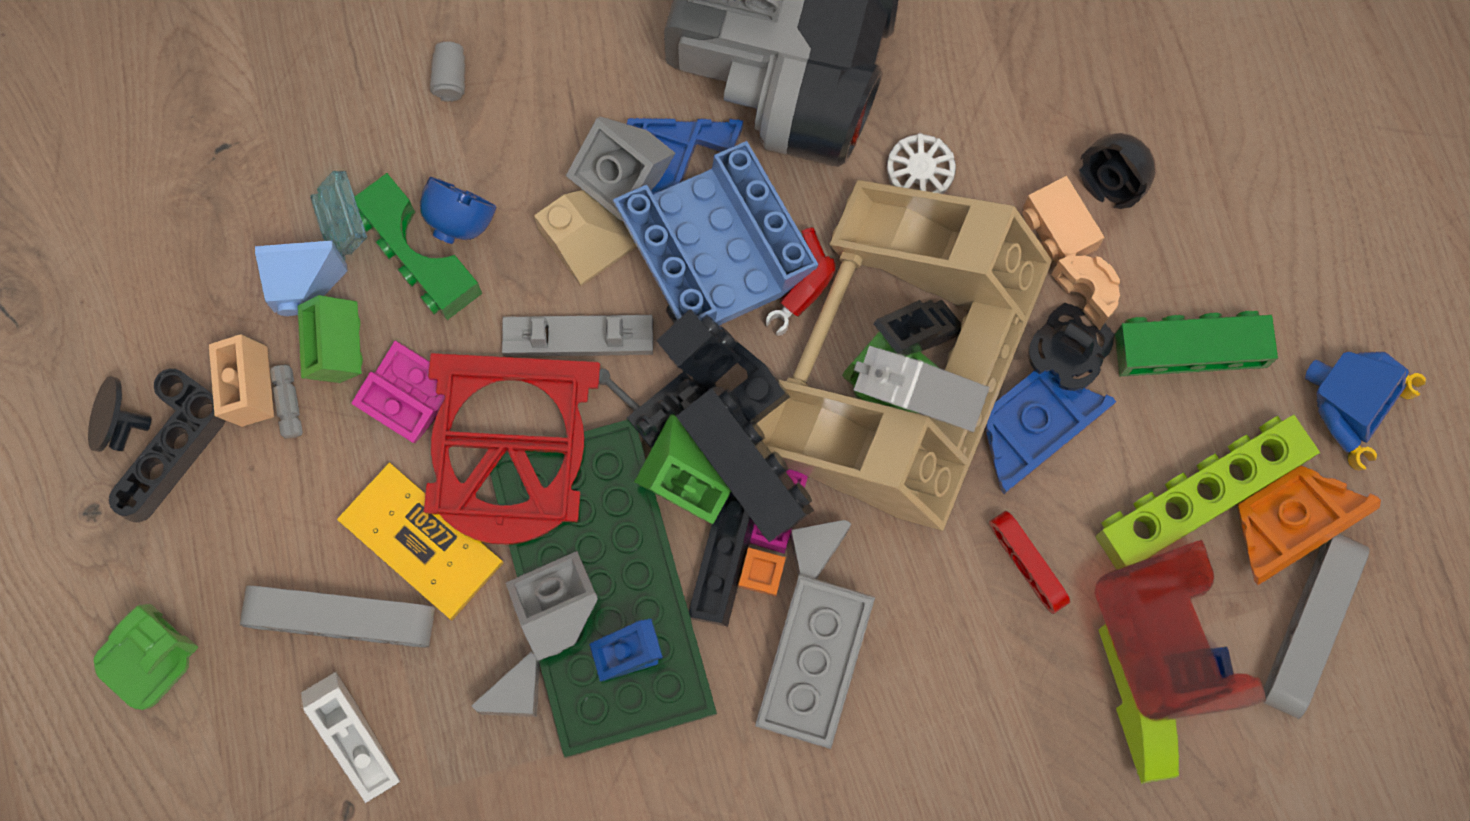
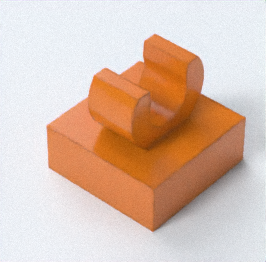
M748 548L738 587L776 597L786 557Z

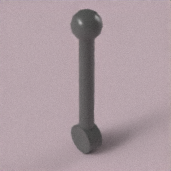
M603 368L600 369L599 384H606L633 411L637 410L640 406L610 379L609 371Z

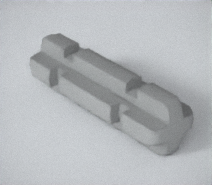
M289 365L274 366L271 368L270 374L272 383L276 385L273 388L277 417L281 419L278 422L280 434L285 439L301 436L303 431L301 420L297 418L300 413L296 389L291 384L294 382L293 371Z

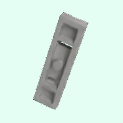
M653 315L503 317L502 354L504 357L653 355ZM545 328H548V343Z

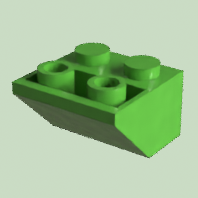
M671 414L634 482L692 515L714 524L731 490L678 418Z

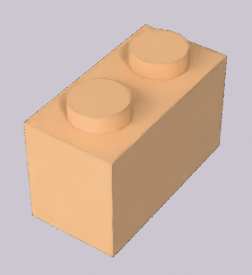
M1067 176L1028 195L1024 203L1022 214L1025 222L1031 230L1037 231L1042 240L1041 245L1056 264L1059 260L1071 254L1086 256L1098 250L1105 238Z
M242 334L209 344L215 416L241 427L273 418L274 410L268 347Z

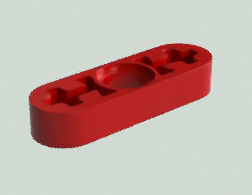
M1006 510L990 520L989 525L995 537L1045 608L1050 613L1055 614L1070 604V598L1066 590L1017 520Z

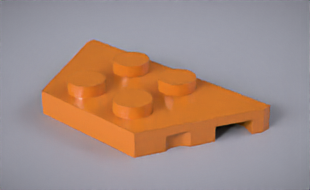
M1300 465L1238 504V514L1254 582L1260 585L1380 508L1381 500L1373 494L1365 497L1348 490L1346 483L1334 478H1324L1318 472Z

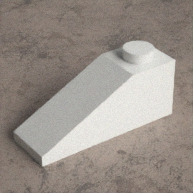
M336 672L301 692L303 710L365 803L400 782L398 775L358 705Z

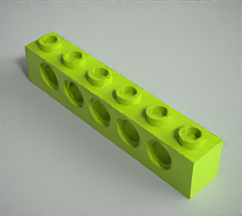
M1293 414L1283 421L1279 416L1274 417L1259 427L1262 432L1259 436L1251 440L1247 434L1227 446L1231 452L1221 459L1218 458L1216 453L1196 465L1199 470L1196 474L1187 478L1185 473L1176 476L1164 484L1168 491L1158 497L1153 492H1150L1133 503L1136 510L1124 517L1121 511L1101 522L1104 529L1095 537L1120 575L1124 574L1318 455L1320 451L1296 416ZM1261 446H1267L1273 450L1275 454L1274 461H1269L1263 457ZM1231 464L1237 465L1242 469L1244 474L1243 481L1232 477L1229 471ZM1199 483L1210 487L1213 494L1212 500L1204 499L1199 495L1197 490ZM1167 502L1174 503L1179 507L1181 511L1180 519H1173L1167 514L1165 509ZM1134 522H1142L1148 527V539H1142L1135 534L1133 529Z

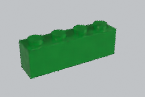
M1244 311L1236 314V317L1223 318L1221 313H1208L1199 316V319L1185 320L1183 315H1171L1162 318V321L1148 322L1145 317H1135L1125 320V323H1122L1115 332L1119 377L1268 368L1278 359L1273 316L1259 315L1258 311Z

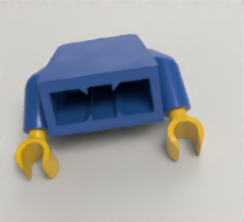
M1345 352L1334 367L1316 359L1311 363L1305 375L1306 380L1320 386L1317 391L1318 413L1330 434L1345 452H1350L1348 463L1354 470H1366L1365 465L1360 461L1361 453L1369 461H1375L1377 458V453L1374 449L1361 447V441L1367 443L1399 396L1407 400L1420 396L1419 391H1416L1412 384L1420 387L1426 383L1425 377L1420 373L1408 375V369L1386 352H1360L1358 354Z

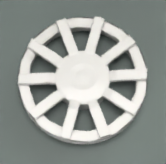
M923 133L900 140L893 147L887 161V175L892 186L910 188L914 182L920 184L921 191H926V183L930 181L937 189L933 193L944 194L949 189L956 171L954 155L941 139L923 135ZM918 143V153H914L909 144ZM924 143L933 145L928 153H924ZM903 148L910 158L907 159L896 154ZM937 149H940L944 155L934 159L932 157ZM945 161L949 163V170L936 167L937 164ZM894 162L907 165L904 169L893 170ZM907 174L909 179L902 186L896 178ZM934 174H940L948 177L943 186L936 179Z

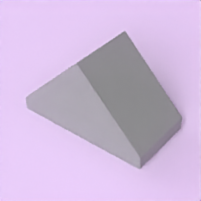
M841 520L791 530L790 540L798 577L801 574L815 579L818 578L852 525L850 522Z
M530 652L471 705L476 712L481 715L537 717L540 663L535 655Z

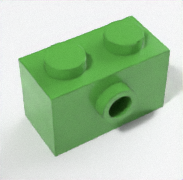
M318 295L298 305L301 378L342 383L362 374L363 358L360 352L359 337L361 323L358 316L357 301Z

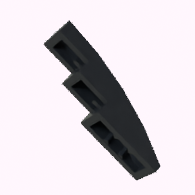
M918 300L877 319L873 323L895 352L904 355L922 352L957 337L961 332V322L943 300L936 303L932 300L925 303Z

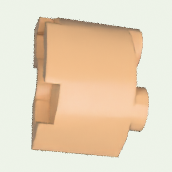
M1071 254L1058 261L1051 275L1068 294L1079 292L1085 297L1086 306L1082 311L1100 330L1119 304L1120 279L1109 263L1098 256L1092 258L1085 255L1076 256V254Z

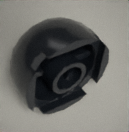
M1115 133L1104 135L1093 143L1080 158V160L1083 159V166L1079 169V173L1085 188L1095 199L1102 203L1105 201V198L1110 202L1116 203L1113 208L1124 209L1134 206L1147 194L1155 178V159L1150 149L1141 140L1130 134Z

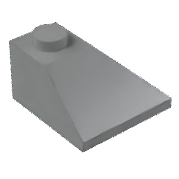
M600 116L595 120L566 176L619 220L623 221L613 204V199L644 185H648L651 191L661 180L676 153L648 130Z
M577 551L506 582L521 628L537 661L556 655L562 650L573 646L598 600Z

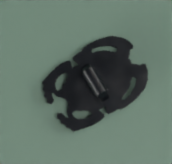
M1063 303L1049 315L1046 324L1034 334L1027 356L1030 365L1039 375L1044 371H1051L1053 375H1058L1060 388L1068 391H1079L1089 386L1099 375L1104 359L1112 350L1115 334L1111 331V328L1107 327L1106 323L1100 330L1096 326H1086L1080 317L1086 315L1082 311L1083 309L1079 306ZM1061 316H1070L1074 318L1065 322L1059 321V318ZM1096 333L1103 339L1102 347L1098 345ZM1039 341L1042 343L1041 355H1043V359L1040 357L1038 350ZM1086 372L1090 373L1086 377L1080 379H1073L1074 376L1079 377L1084 375Z

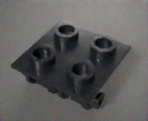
M683 371L630 414L627 420L652 449L670 415L677 416L700 398V392L704 389V386L695 379H691Z

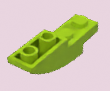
M1139 620L1104 624L1099 629V633L1123 702L1116 710L1140 782L1143 784L1174 779L1179 776L1178 734L1171 691L1159 650L1149 651Z

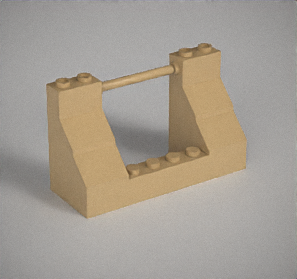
M857 180L852 193L847 198L845 210L838 226L833 230L832 240L829 244L840 256L841 266L793 377L788 378L787 381L779 380L790 398L760 420L757 425L765 435V439L762 441L771 453L775 451L784 459L789 469L798 471L841 493L857 498L896 518L943 531L1052 259L1015 206ZM863 265L882 269L928 293L936 294L969 311L962 320L961 332L955 347L948 354L945 371L990 387L974 432L926 415L812 388L806 384L855 268H860Z

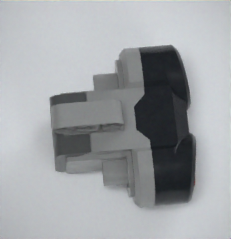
M673 0L664 29L665 60L675 69L726 81L724 101L757 109L755 130L760 131V141L765 150L839 167L850 158L874 103L883 74L882 69L876 62L882 38L887 39L894 32L898 0Z

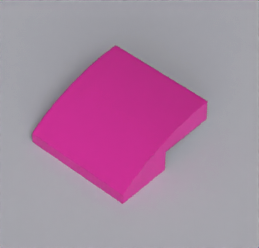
M394 341L376 372L371 371L351 404L416 444L435 420L445 396L436 393L437 380H429L428 378L430 361L399 341Z

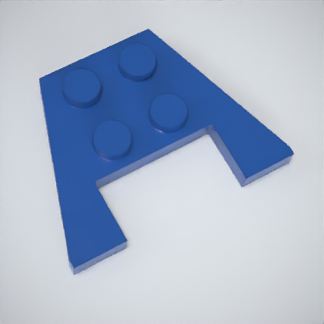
M628 118L626 123L627 125L648 130L676 153L661 180L651 190L652 194L683 182L697 144L722 152L737 145L743 129V121L738 119H730V122H711V119H698L697 122H675V119Z

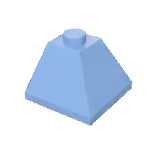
M332 240L255 246V255L265 302L274 313L277 312L281 316L298 315V305L318 295L325 296L347 272V264Z

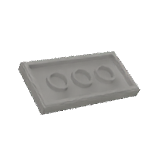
M799 574L755 725L756 727L831 749L875 596Z

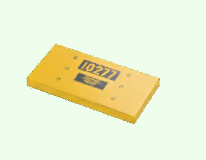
M389 462L337 520L452 621L504 562L480 541L467 537L455 530L440 515L425 514V493Z

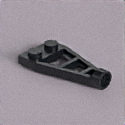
M668 305L666 313L672 322L675 323L678 320ZM737 341L733 348L742 358L737 364L746 370L748 377L734 388L732 392L740 400L742 407L739 410L748 422L753 420L757 424L789 399L790 396L771 368ZM704 386V389L700 392L701 396L711 388L707 389Z

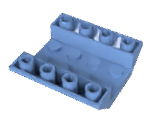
M747 141L714 155L712 169L656 194H652L648 185H644L613 199L614 206L677 320L689 309H692L702 318L708 314L720 326L782 297L818 267L815 257Z

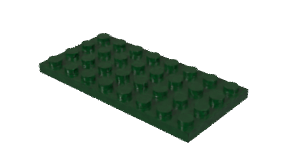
M628 420L584 431L583 458L571 487L573 491L580 492L578 522H562L543 536L527 542L509 545L517 577L577 551L598 598L575 644L556 655L539 660L565 759L717 715L656 494L634 482L646 459L639 434ZM525 451L542 487H548L557 476L565 455L555 452ZM504 453L490 473L498 505L509 506L526 502L530 498L509 453ZM652 619L662 658L658 659V664L616 678L600 681L590 643L638 621Z

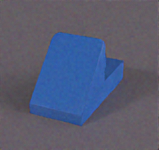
M652 619L638 621L590 643L600 681L655 666L658 664V659L662 658Z

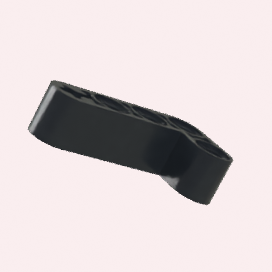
M169 368L160 372L154 380L153 386L155 394L175 412L109 494L110 508L116 514L131 522H143L155 512L226 422V420L218 418L214 414L213 394L178 369ZM177 383H183L182 391L177 396L170 397L169 391L171 387ZM213 404V410L209 416L205 418L198 417L199 411L204 405ZM182 434H188L186 445L175 449V440ZM158 464H163L164 470L162 475L157 479L151 480L150 472L152 468ZM143 483L150 489L146 492L139 486ZM131 497L137 501L133 508L128 504Z

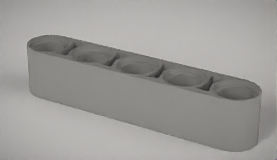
M1341 534L1321 545L1263 688L1261 702L1297 719L1304 715L1311 702L1370 551L1368 546Z
M246 586L239 625L260 630L428 648L435 608L413 603Z

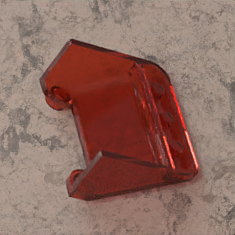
M1203 540L1195 541L1103 575L1095 586L1096 599L1139 712L1151 721H1164L1244 709L1266 701L1259 677L1254 678L1248 674L1238 673L1222 678L1191 599L1206 594L1212 588L1215 579Z

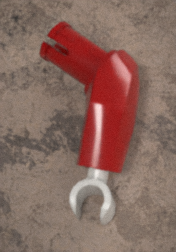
M807 228L801 232L803 234L802 237L818 263V267L785 294L780 301L784 305L781 310H774L767 316L766 327L775 318H780L784 321V325L776 333L777 336L786 333L789 324L788 318L792 314L799 317L820 296L836 271L835 261L830 256H825L815 228Z

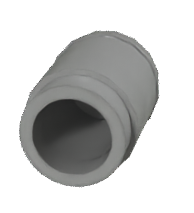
M454 42L436 44L432 55L430 92L440 97L442 101L459 100L465 92L464 48Z

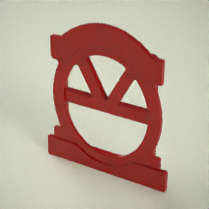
M431 353L428 378L429 380H437L436 393L444 395L445 399L438 411L432 431L431 456L437 480L434 483L426 484L424 513L440 515L451 527L467 537L497 545L527 542L547 534L562 522H578L580 492L571 489L580 469L584 452V428L578 404L588 402L589 389L599 388L600 363ZM500 381H522L541 389L555 402L563 416L567 438L452 432L451 428L460 408L478 390ZM449 448L488 449L466 482L460 483L451 465ZM508 451L529 494V500L509 506L493 505L476 498V493L504 453ZM525 451L555 452L565 455L557 476L548 487H542Z

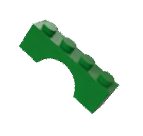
M388 173L351 199L357 209V212L353 214L357 222L366 232L373 229L380 238L375 243L388 259L395 256L402 266L397 270L410 287L417 283L425 294L420 298L433 315L440 311L444 318L449 320L482 295L478 282L455 255L444 258H429L418 254L408 246L407 229L415 214V210L408 197Z

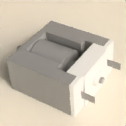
M869 346L864 362L857 361L854 368L855 371L860 372L854 388L855 391L972 432L975 430L990 388L921 361Z

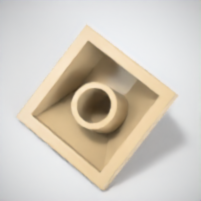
M584 190L564 194L534 215L538 231L580 286H583L637 248L624 222L619 220Z

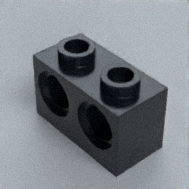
M689 309L656 340L679 369L707 389L711 388L742 359L733 348L737 344L734 337L723 326L720 327L708 314L702 318L692 309Z

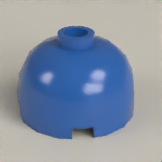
M431 176L427 184H425L420 199L421 215L424 221L435 229L433 236L449 244H453L455 238L461 240L477 238L487 229L497 209L496 205L470 191L466 190L465 192L456 188L454 184Z

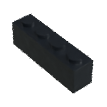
M723 387L711 388L676 417L770 543L814 512V509L809 504L812 502V498L800 483L794 484L786 471L789 468L784 459L775 451L771 453L762 441L765 439V435L761 428L753 420L748 422L739 410L742 404L738 397L730 389L725 390Z

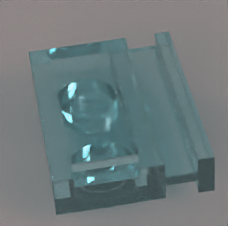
M332 171L317 188L318 193L312 194L310 199L323 240H332L345 261V255L352 254L367 239V235L346 171Z

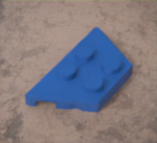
M1033 371L997 400L985 426V432L1000 490L1003 494H1006L1111 408L1117 401L1107 394L1104 397L1085 388L1079 391L1064 390L1059 387L1060 380H1058V375H1053L1051 371H1044L1040 375Z

